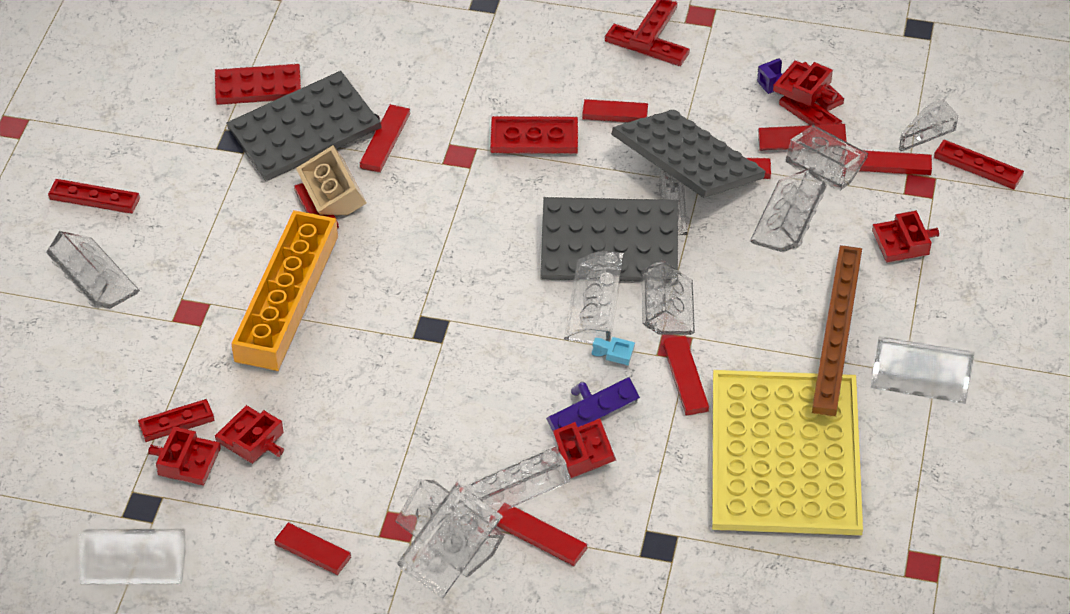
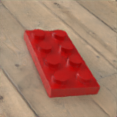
M300 64L215 69L216 105L274 101L301 89Z
M491 116L490 151L491 153L578 154V117Z

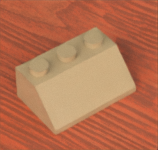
M334 145L296 168L320 215H349L367 204L345 160Z

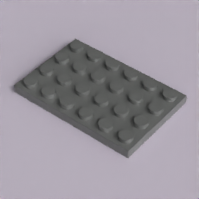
M341 70L226 122L229 131L265 182L299 167L332 145L337 149L381 128L379 119Z
M668 110L612 128V136L703 198L764 179L766 171L760 168L757 163L748 160L740 152L733 150L725 142L718 140L710 132L703 130L695 122L686 119L676 110Z
M543 197L541 279L678 282V200Z

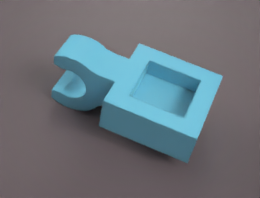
M612 337L611 342L595 338L591 354L598 357L606 355V360L629 366L635 342Z

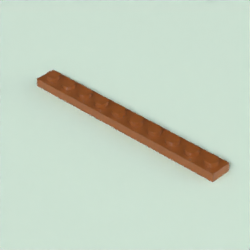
M843 245L839 247L812 413L835 417L837 414L862 248Z

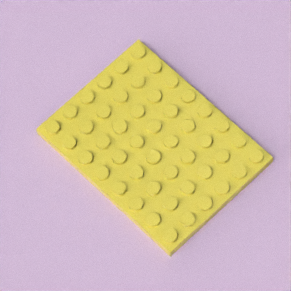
M713 370L712 530L836 535L863 534L856 375L843 374L835 417L812 413L817 373Z

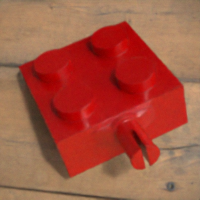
M794 60L773 87L774 92L809 107L822 96L832 101L837 96V92L827 89L832 82L833 69L816 62L808 66Z
M917 210L895 214L893 221L877 223L872 226V232L886 263L930 255L932 244L930 238L939 237V229L937 227L925 229Z
M246 405L215 435V440L253 464L266 451H270L277 457L283 454L284 448L274 443L284 433L283 423L265 410L259 413Z
M601 419L579 427L574 422L554 430L553 433L558 444V453L545 458L548 467L562 462L566 466L571 478L616 461Z
M173 426L164 447L151 444L148 454L159 456L156 462L158 476L204 486L221 446L220 442L198 438L196 431Z

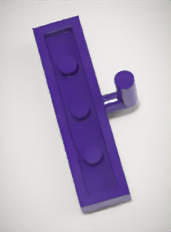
M630 377L593 395L587 384L580 382L571 389V393L574 396L581 394L583 400L546 419L552 431L574 422L579 427L639 399L640 396Z

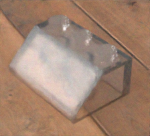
M812 125L791 139L785 162L792 165L793 168L811 175L812 178L825 182L831 188L841 191L853 181L869 153Z
M660 259L641 272L642 324L658 335H692L695 333L693 280L663 259Z

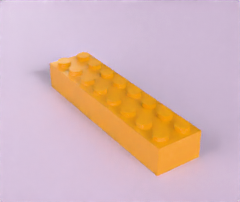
M293 210L231 343L234 362L279 371L337 241L336 218Z

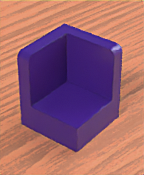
M780 58L758 66L757 82L767 94L774 92V84L782 76V60Z

